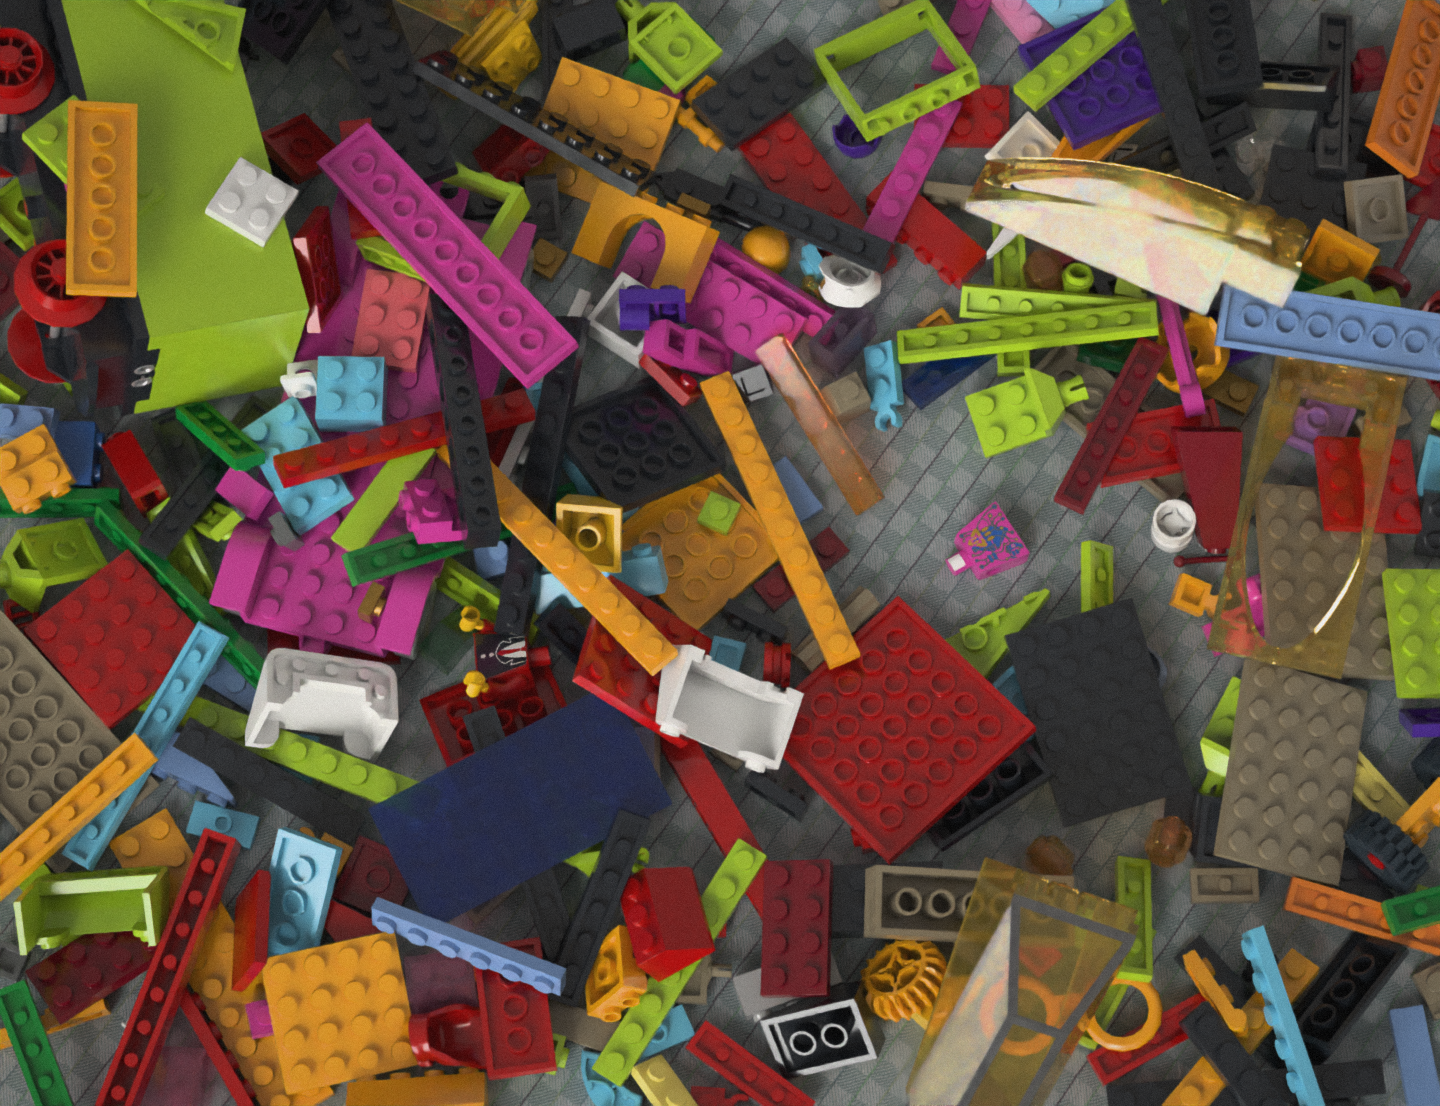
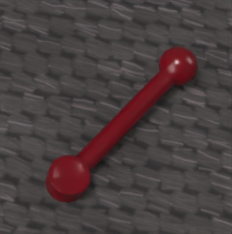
M1232 551L1229 555L1185 558L1183 555H1177L1174 557L1173 563L1179 568L1185 566V564L1229 562L1232 565H1238L1242 560V555L1238 551Z

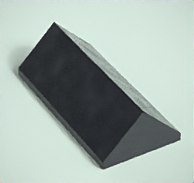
M1260 61L1264 88L1205 97L1208 105L1230 106L1243 100L1247 102L1248 107L1333 112L1340 65Z
M1026 740L929 828L926 834L934 846L944 852L1055 776Z
M1354 932L1293 1011L1306 1051L1312 1061L1317 1065H1321L1333 1054L1410 953L1407 948L1362 933Z

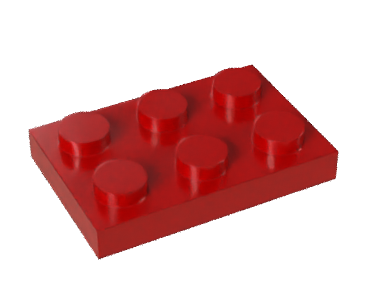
M914 84V91L927 84ZM980 85L981 88L956 99L963 104L942 148H993L1009 131V85ZM920 117L914 120V128Z

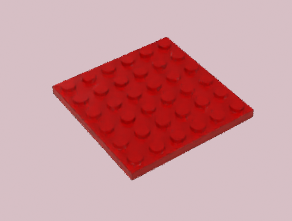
M899 596L852 636L860 652L859 658L829 670L826 661H824L794 688L804 693L782 757L889 865L1036 732V726Z

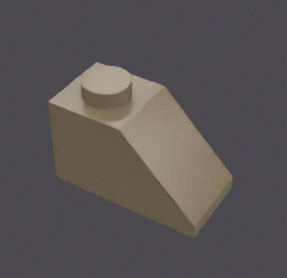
M854 372L825 386L799 407L798 413L811 438H814L870 412L871 398L857 372Z

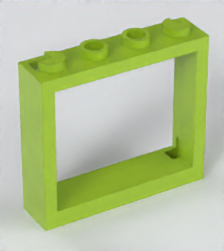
M915 0L813 49L820 73L827 80L828 85L867 142L981 88L976 65L929 0ZM923 11L924 14L918 16V13ZM928 29L952 62L956 71L864 114L837 72Z
M455 162L459 173L441 181L504 203L481 240L499 260L531 207L524 188L516 182L509 181L507 183L496 179L487 172L478 173L468 169L459 162ZM383 236L357 239L356 244L366 261L426 282L394 247L384 240Z

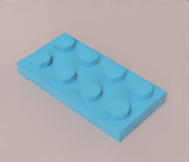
M290 397L241 430L265 451V464L259 466L293 529L299 535L304 534L355 500L341 473L283 488L273 465V456L323 443L321 436L299 398Z
M287 827L278 829L269 867L271 888L267 957L320 946L343 848Z

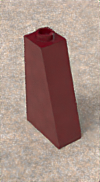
M1171 426V436L1188 505L1191 506L1196 516L1194 530L1197 542L1204 549H1207L1208 553L1224 554L1227 553V549H1237L1243 432L1236 426Z

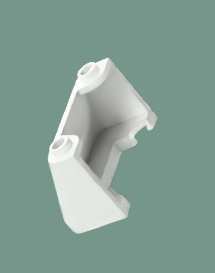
M673 645L677 649L678 656L661 669L655 722L661 725L659 731L673 737H679L682 734L746 761L745 767L756 772L764 773L765 768L779 769L804 693L792 688L781 691L780 688L775 687L769 681L756 680L712 661L711 656L704 655L705 650L693 645Z
M286 648L271 650L264 661L246 725L245 746L271 747L279 737V728L340 736L342 737V746L346 754L369 763H375L399 721L396 673L390 666L381 662Z

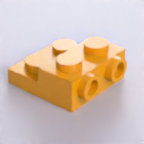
M45 424L0 447V486L12 509L18 514L21 512L29 514L36 511L42 506L41 502L51 496L55 499L71 491L70 486L77 482Z
M618 925L604 937L585 984L587 1015L601 1018L605 1022L620 1020L622 1017L621 1012L627 1007L637 1006L640 1003V996L647 991L648 978L646 972L637 966L636 959L633 958V948L626 926Z

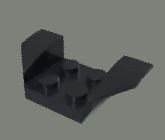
M1192 787V790L1165 798L1164 819L1186 846L1196 862L1259 868L1213 855L1223 795L1199 793L1197 787Z

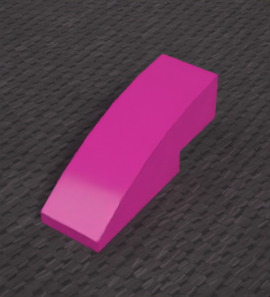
M668 319L650 321V331H645L644 354L671 366L707 377H715L727 371L732 374L734 350L697 328L686 330Z

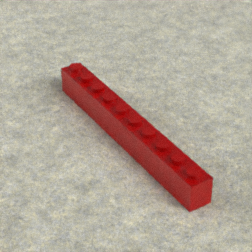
M204 828L95 1106H140L242 847L236 838Z

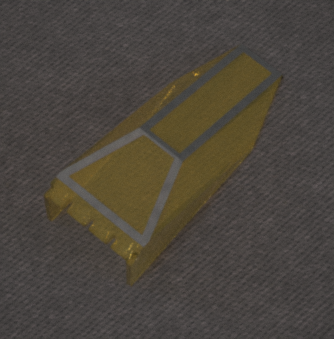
M985 857L906 1086V1092L910 1094L909 1106H1043L1133 946L1139 929V925L1134 924L1138 910L1084 891L1079 895L1078 889L1056 881H1051L1048 886L1047 878L1027 871L1022 873L1023 870Z

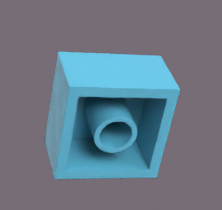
M318 356L315 420L320 432H364L386 426L388 367L385 357Z

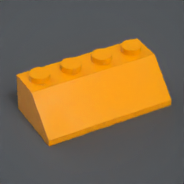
M470 1067L458 1069V1074L445 1075L444 1070L425 1071L424 1077L411 1078L410 1073L406 1072L390 1074V1079L376 1080L375 1075H363L361 1078L356 1079V1082L347 1083L346 1106H489L487 1075L485 1072H479V1069Z

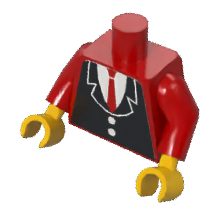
M468 605L463 608L461 612L462 619L459 623L461 630L470 632L474 628L477 629V633H473L476 670L467 672L463 681L465 685H468L466 692L470 697H477L481 693L484 703L496 699L510 701L524 690L530 689L535 685L534 668L552 665L549 645L532 648L528 637L498 634L494 632V622L485 618L479 620L481 616L476 607Z

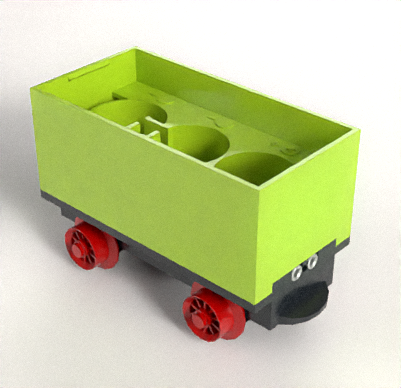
M0 0V178L18 177L23 195L25 214L27 219L30 220L34 235V246L21 257L14 273V293L22 309L13 317L7 331L8 351L15 365L27 376L45 383H70L78 413L82 412L85 417L94 416L95 409L116 405L119 407L120 415L126 416L281 387L280 377L287 375V364L293 363L309 312V306L284 217L263 248L205 214L206 207L240 157L272 175L239 52H237L234 71L229 70L134 0ZM209 0L225 4L224 0ZM72 95H75L80 101L138 104L137 160L166 189V194L163 198L137 217L136 297L66 295V188L64 182L23 141L22 134Z

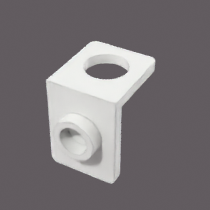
M318 360L287 364V375L281 376L280 381L289 398L292 396L295 398L316 396ZM303 369H308V370L312 371V372L298 373L300 370H303Z

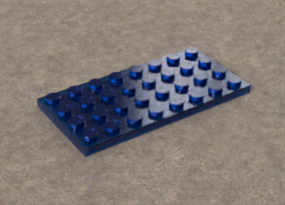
M590 693L368 808L421 913L446 923L604 840L618 806L648 817L673 803L628 716Z

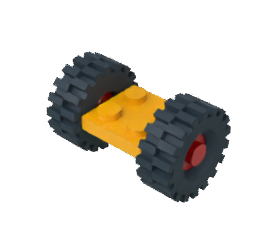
M1434 737L1411 762L1413 772L1417 774V779L1424 783L1423 787L1426 791L1394 825L1387 817L1384 816L1382 818L1380 813L1365 810L1343 833V838L1346 840L1345 845L1349 851L1383 882L1387 888H1393L1397 893L1405 894L1429 869V863L1426 861L1427 858L1420 851L1429 838L1427 834L1435 826L1440 827V737Z

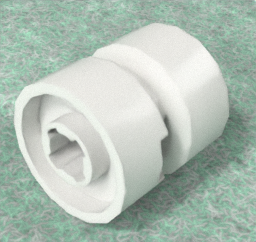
M1174 499L1161 503L1155 510L1151 526V538L1159 549L1174 553L1185 549L1190 544L1196 524L1195 512L1191 506L1184 501Z

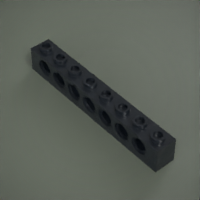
M429 294L426 319L464 549L497 547L502 527L468 326L438 294Z

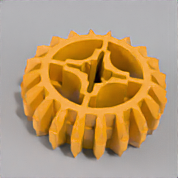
M896 939L892 944L886 942L885 948L881 951L875 950V957L866 960L868 967L860 971L862 975L860 980H863L865 989L868 992L865 999L871 1011L885 1021L891 1019L896 1023L902 1017L909 1021L912 1014L918 1013L921 1015L923 1008L926 1006L932 1007L931 1001L934 998L941 997L939 989L947 986L945 978L949 975L945 957L931 941Z

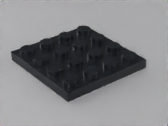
M652 376L576 405L573 408L565 452L595 493L606 500L622 506V514L722 473L726 469V461L687 410Z

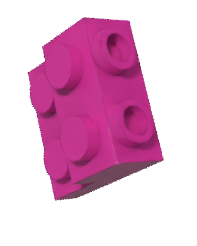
M437 479L404 481V489L400 490L398 495L399 506L401 510L406 511L407 528L409 531H413L417 543L427 544L462 540L454 487L440 489Z

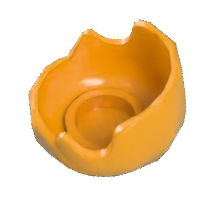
M765 225L754 228L744 236L743 244L741 245L742 253L777 275L787 268L791 258L789 241L783 232Z

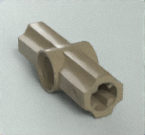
M859 586L839 605V609L852 636L880 608V603L875 596L862 586ZM813 633L791 652V657L796 661L797 665L810 674L825 661Z

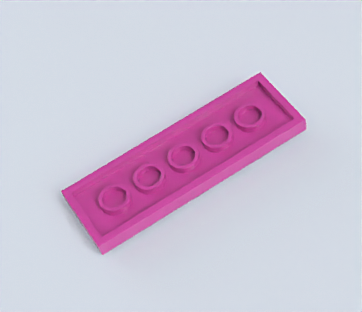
M644 221L612 277L617 279L623 271L647 288L653 289L651 284L665 252L664 232L649 222ZM710 259L691 303L686 302V321L754 363L764 362L766 370L773 374L778 373L808 321L807 317Z

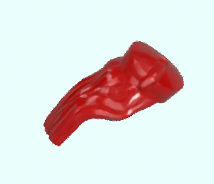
M453 1003L435 1009L430 1013L410 1015L408 1021L409 1040L419 1066L431 1067L433 1062H437L444 1066L487 1069L480 1007Z

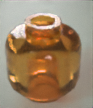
M1042 250L1031 253L1021 267L1027 288L1063 291L1062 273L1065 270L1059 256L1053 252H1044Z
M1168 816L1166 818H1159L1154 820L1150 826L1144 842V850L1152 863L1159 867L1171 868L1185 860L1192 842V832L1185 825V822L1178 817Z
M1044 834L1040 835L1024 852L1027 855L1025 865L1033 874L1071 876L1074 872V869L1071 867L1075 859L1074 853L1055 835L1047 837Z

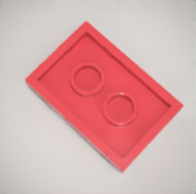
M367 269L351 356L385 357L388 370L417 373L426 322L427 303L431 293V287L427 282L402 273Z

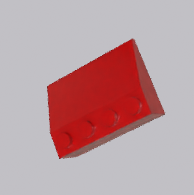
M549 665L534 668L535 685L530 689L524 690L510 701L496 699L484 703L481 693L473 698L467 694L466 689L468 685H465L464 682L419 700L457 793L485 782L462 716L495 705L516 768L531 763L539 757L562 750L571 744L581 742L573 716Z

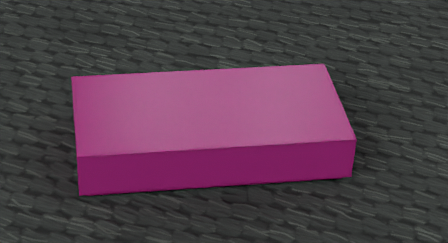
M231 467L215 489V491L255 521H257L274 495L271 490L248 472L235 471Z

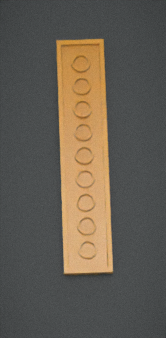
M165 808L111 840L109 846L122 868L168 867L170 877L169 919L194 853L168 809ZM220 900L189 983L194 992L197 991L207 1007L206 1013L211 1021H215L224 1037L222 1040L227 1049L232 1050L241 1066L239 1069L242 1075L250 1081L258 1095L256 1099L260 1106H317L335 1095L330 1085L286 1095L274 1035L252 1040L245 1005L266 999L262 973L260 971L243 992L231 990L235 923Z

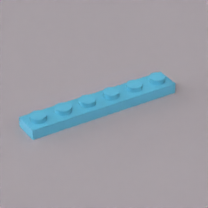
M1264 926L1253 928L1242 934L1241 948L1245 958L1251 961L1254 970L1252 979L1255 989L1258 993H1262L1266 1005L1264 1006L1265 1019L1269 1026H1273L1277 1038L1275 1040L1277 1054L1280 1059H1284L1288 1070L1286 1074L1287 1084L1291 1092L1296 1093L1300 1106H1325Z

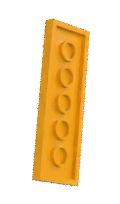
M68 100L66 295L136 297L138 104Z

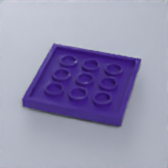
M1107 7L1017 46L1018 55L1028 72H1031ZM1134 30L1047 102L1049 109L1073 151L1161 112Z

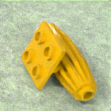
M508 0L500 6L485 12L459 39L450 52L459 57L458 61L468 67L470 65L476 66L485 71L486 76L491 80L509 84L513 87V92H515L519 84L531 71L538 67L542 60V53L529 28V24L539 10L536 5L538 0ZM437 86L447 97L453 100L457 99L456 96Z

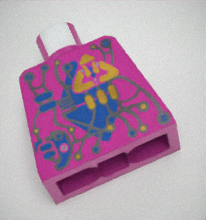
M994 502L956 534L954 544L959 552L945 559L954 576L970 568L978 580H983L1027 562L1030 552L997 502Z

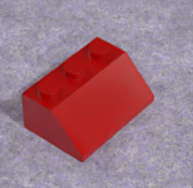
M691 867L643 868L629 876L620 897V902L639 968L660 982L716 951L695 875Z

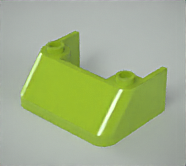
M146 866L63 872L37 877L13 902L20 955H27L35 945H40L42 949L61 946V941L65 940L69 935L133 931V935L140 937L141 941L149 942V946H156L168 921L170 891L168 867Z

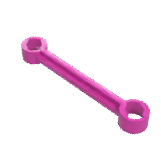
M1159 240L1144 244L1145 256L1152 277L1185 416L1190 418L1206 414L1200 384L1197 380L1170 273L1164 242Z

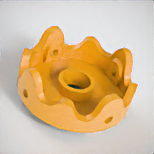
M1191 312L1189 317L1183 320L1190 352L1198 351L1193 364L1200 388L1204 390L1213 384L1227 367L1230 358V348L1214 346L1217 323L1212 317L1207 318L1198 313ZM1161 321L1158 325L1159 335L1155 343L1169 349L1163 321ZM1169 349V354L1156 378L1168 390L1180 394Z

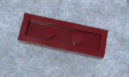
M829 526L809 541L823 574L849 555L850 552ZM781 564L753 585L755 593L773 614L795 597V593Z

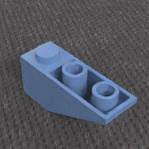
M175 731L150 774L163 781L170 777L179 782L177 786L190 794L195 795L197 791L208 795L207 801L225 809L226 805L236 808L238 803L212 768L173 747L180 733Z

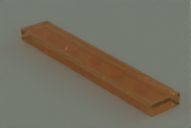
M783 333L777 334L758 348L755 353L856 516H859L882 501L885 496Z

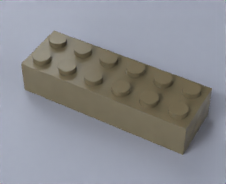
M874 865L865 869L864 938L1009 945L1010 911L1014 893L1074 914V876ZM1020 907L1019 946L1064 948L1074 945V925Z

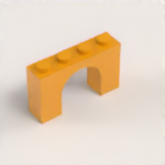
M600 181L571 253L611 269L629 229L640 221L655 219L660 224L665 235V252L651 288L659 289V287L664 285L677 286L679 289H685L686 302L691 303L720 231L710 228L712 221L696 214L693 215L692 219L684 217V209L668 202L665 208L656 205L658 198L641 192L638 197H632L615 186Z

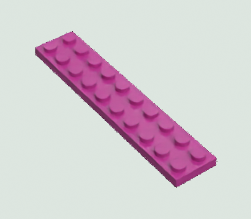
M368 122L316 162L318 168L527 389L579 348L577 341Z

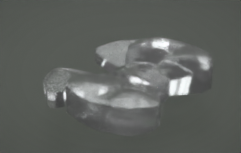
M1249 134L1239 139L1236 143L1235 152L1238 161L1235 163L1243 175L1249 176L1252 174L1256 160H1262L1264 177H1266L1273 144L1285 146L1284 141L1278 136H1273L1266 142L1257 141L1252 134Z

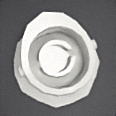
M836 255L824 257L819 264L824 278L818 288L822 297L828 303L842 307H861L880 294L881 277L871 270Z

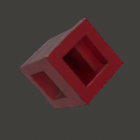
M1383 45L1358 49L1354 61L1351 62L1350 86L1352 94L1381 90L1388 66Z

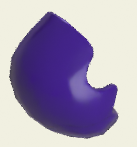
M847 114L843 116L838 125H833L832 127L836 147L844 156L852 159L866 158L875 152L882 141V136H879L867 142Z

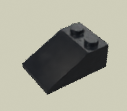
M863 980L830 987V997H808L761 1018L760 1023L784 1079H792L879 1057L886 1038L876 1014L871 1011L865 999L868 992L865 989Z

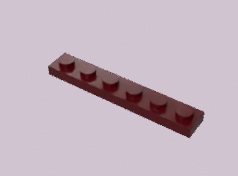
M1144 337L1138 338L1054 496V502L1084 515L1169 354L1168 348Z

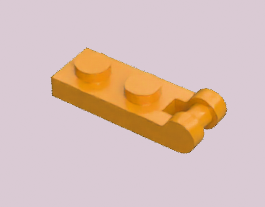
M1195 949L1183 955L1185 970L1205 1000L1211 1004L1237 1040H1245L1249 1035L1247 1015L1241 1009H1234L1231 1004L1234 1002L1230 991L1225 984L1220 986L1213 978L1216 973L1206 957L1201 959Z

